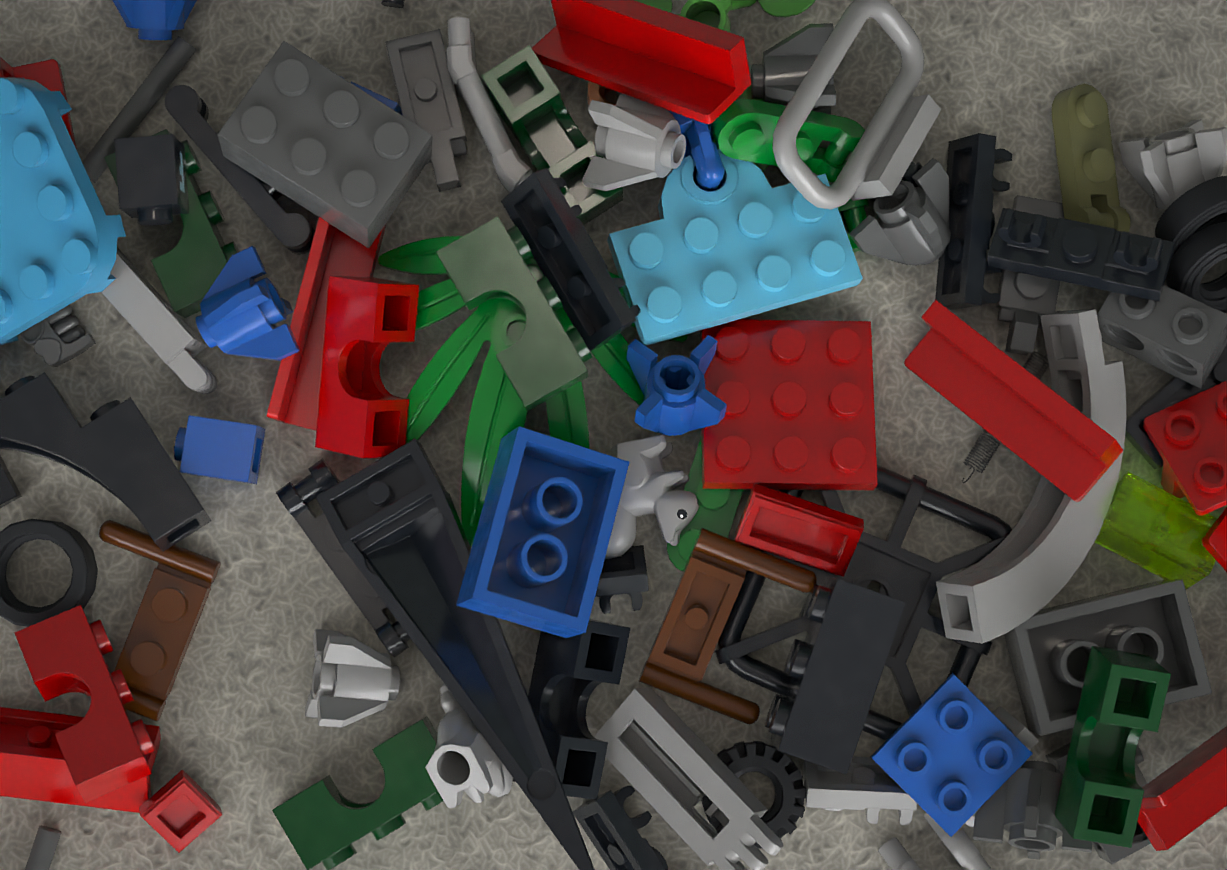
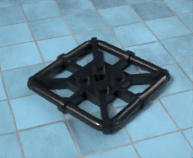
M877 465L878 484L876 489L901 499V504L886 540H882L864 531L862 532L844 577L758 548L755 549L813 571L817 577V585L824 586L827 576L865 588L872 580L880 584L878 593L906 602L885 666L889 667L910 717L922 705L906 665L919 631L922 627L946 638L943 620L927 614L937 591L936 581L941 580L945 575L980 562L997 548L1010 534L1012 528L993 514L926 486L927 480L914 474L910 479ZM779 490V492L801 498L804 491ZM819 490L825 507L845 513L836 490ZM917 507L991 539L987 543L939 562H933L901 548ZM747 570L744 582L719 638V648L714 650L719 664L725 663L728 669L739 677L785 697L792 677L788 673L756 660L747 654L804 631L808 632L811 620L803 617V613L810 592L799 617L741 639L766 579ZM949 639L961 646L947 678L953 673L968 688L981 655H988L993 642L988 641L982 644ZM869 709L862 731L886 741L903 723Z

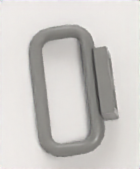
M854 0L846 8L780 116L773 133L772 149L778 167L803 197L818 208L832 210L845 205L850 198L854 201L893 195L941 111V108L929 94L916 97L912 95L924 71L922 45L912 27L887 0ZM868 18H873L898 47L902 58L901 69L836 181L831 186H826L800 158L796 148V137L863 24Z

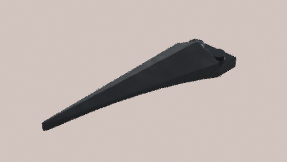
M413 439L316 496V499L341 547L464 709L579 870H595L498 618L456 606L471 548L450 494L446 491L421 443Z

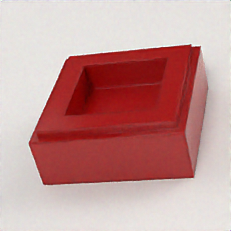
M181 770L139 807L140 816L178 853L222 816L220 806L184 770Z

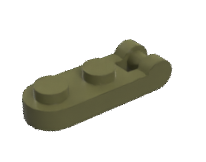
M1085 83L1062 90L1055 96L1052 103V124L1064 219L1129 232L1130 216L1126 209L1120 207L1107 102L1096 88Z

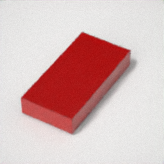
M754 483L735 531L734 541L844 577L864 530V519Z

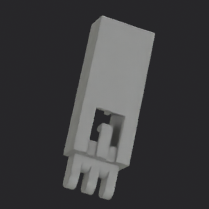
M117 247L116 261L110 273L116 279L101 293L188 388L201 394L212 393L217 387V379L196 356L207 345L173 311L169 303Z
M651 687L634 688L594 736L596 739L608 742L606 758L707 866L716 864L721 870H747L739 861L742 859L752 870H763L769 862L754 843L757 842L767 853L773 856L783 848L784 845L780 838L760 819L768 809ZM704 795L713 802L705 813L709 817L715 816L724 826L719 833L694 808Z

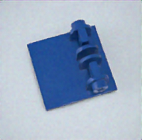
M952 673L870 757L952 837L1033 753Z

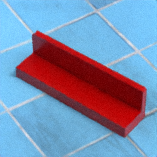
M551 0L556 26L532 47L540 62L546 66L704 124L713 123L751 85L744 37L635 0Z
M319 217L290 324V329L300 351L281 360L267 417L278 422L316 431L329 276L373 277L386 224L372 245L367 248Z
M935 300L921 317L931 329L905 359V366L1073 501L1080 502L1124 451L1114 437Z
M0 707V796L139 813V807L149 800L152 793L150 775L85 803L75 787L55 737V733L77 724L84 717ZM144 724L155 749L154 752L145 755L149 768L152 771L161 741L160 726Z
M1227 726L1142 787L1144 795L1137 822L1156 851L1168 850L1227 806Z

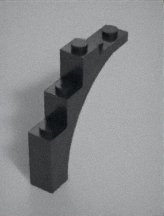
M45 372L36 378L35 376L21 378L6 389L5 397L0 399V449L14 450L47 458L72 468L97 482L121 500L135 514L153 541L163 552L212 521L131 397L122 403L119 400H114L104 404L90 416L91 422L82 427L57 387Z

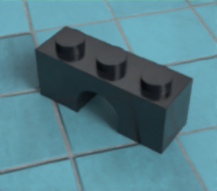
M589 618L586 633L573 637L563 638L547 632H540L528 698L565 794L568 797L594 800L598 798L608 742L596 739L590 733L586 721L587 703L591 693L599 684L604 682L620 685L630 627Z

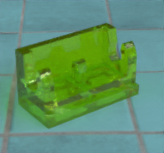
M1128 471L1116 485L1110 508L1095 543L1163 579H1183L1185 590L1208 576L1212 571L1216 560L1202 545V539L1218 518L1210 514L1197 515L1189 503Z

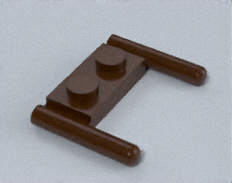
M107 520L99 529V537L102 541L158 562V566L153 571L115 667V670L121 668L134 698V701L124 705L125 709L158 722L221 562L177 545H173L163 552L149 534L113 520Z
M701 528L693 551H691L654 640L649 657L642 669L639 682L749 725L755 723L760 716V708L757 703L701 682L744 582L747 570L803 593L812 591L814 584L817 583L816 574L811 570Z

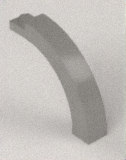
M1096 309L1064 310L1040 315L1052 390L1114 437L1124 450L1126 386L1123 361L1104 360L1102 335L1099 329ZM1123 452L1080 502L1073 501L1041 475L1033 498L1023 516L997 548L980 562L963 572L936 581L946 638L982 644L1008 633L1029 620L1061 591L1085 560L1099 535L1116 489Z

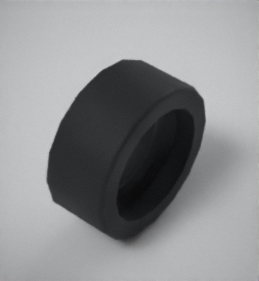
M28 519L16 522L0 532V616L14 625L29 627L79 605L83 609L85 608L95 591L98 568L93 549L80 532L63 522L41 519ZM36 539L49 540L62 547L70 558L73 570L71 584L65 595L54 604L43 607L28 606L18 600L9 589L6 578L7 564L13 552L25 542Z

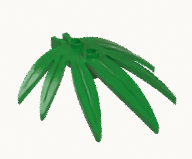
M462 236L436 237L408 243L381 254L378 258V263L381 267L409 274H448L436 251ZM533 256L524 261L535 281L544 277ZM609 272L612 279L619 278V276ZM451 279L419 291L415 332L439 322L466 306ZM622 287V288L619 289V291H620V293L622 294L624 300L626 301V303H627V305H628V302H627V299H626V296H625V293H624V290H623V287ZM502 298L491 299L480 304L477 310L452 333L427 364L406 398L409 399L405 444L413 439L419 441L463 383L484 343L487 341L491 343L474 394L463 454L461 519L470 547L473 545L501 438L518 426L524 428L528 414L496 357V354L512 346L520 339L525 329L526 315L516 303ZM563 307L554 312L565 332H567L568 328L574 327ZM635 323L630 325L636 329ZM619 333L603 346L592 350L591 353L620 389L640 406L643 403L644 395L626 359L629 343ZM683 335L669 339V341L684 343L688 336ZM580 381L546 401L548 425L551 437L590 449L586 404L582 382Z

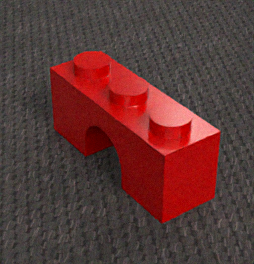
M329 276L315 447L359 458L384 457L405 445L409 399L394 396L386 390L380 377V359L389 343L415 341L419 284L375 277Z
M79 605L14 632L32 679L45 702L70 692H79L91 697L90 708L85 717L77 724L55 733L75 787L85 803L152 774L145 755L154 752L155 749L142 719L130 722L124 705L134 701V698L121 668L111 673L103 655L114 650L101 620L89 623L82 606Z

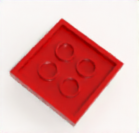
M739 319L700 331V343L708 335L718 341L715 355L704 374L705 389L727 404L725 417L718 424L702 428V489H752L755 483L774 490L874 491L878 483L871 321Z

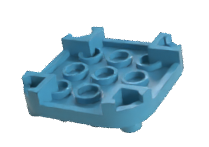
M0 77V346L18 341V334L86 294L102 292L116 279L110 273L116 261L117 238L126 237L120 214H105L61 116L72 110L60 91L48 90L35 80L16 77Z

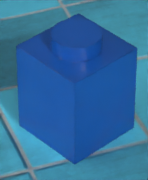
M189 415L187 428L180 427L177 432L174 459L181 461V473L257 485L266 429L258 425Z

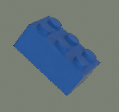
M520 426L501 438L456 606L563 638L586 633L629 461Z

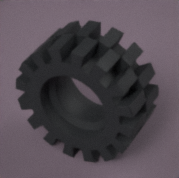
M742 741L735 743L733 747L726 750L724 748L720 751L717 757L737 778L748 772H759L771 779L775 787V799L770 809L760 819L780 840L787 833L791 835L797 828L795 825L799 817H803L805 811L803 806L804 798H806V787L802 780L803 776L792 759L784 752L778 751L775 746L760 741L749 743ZM706 795L701 800L704 812L713 803ZM706 814L709 823L719 833L724 826L715 816L709 817ZM757 842L754 843L758 849L762 848Z

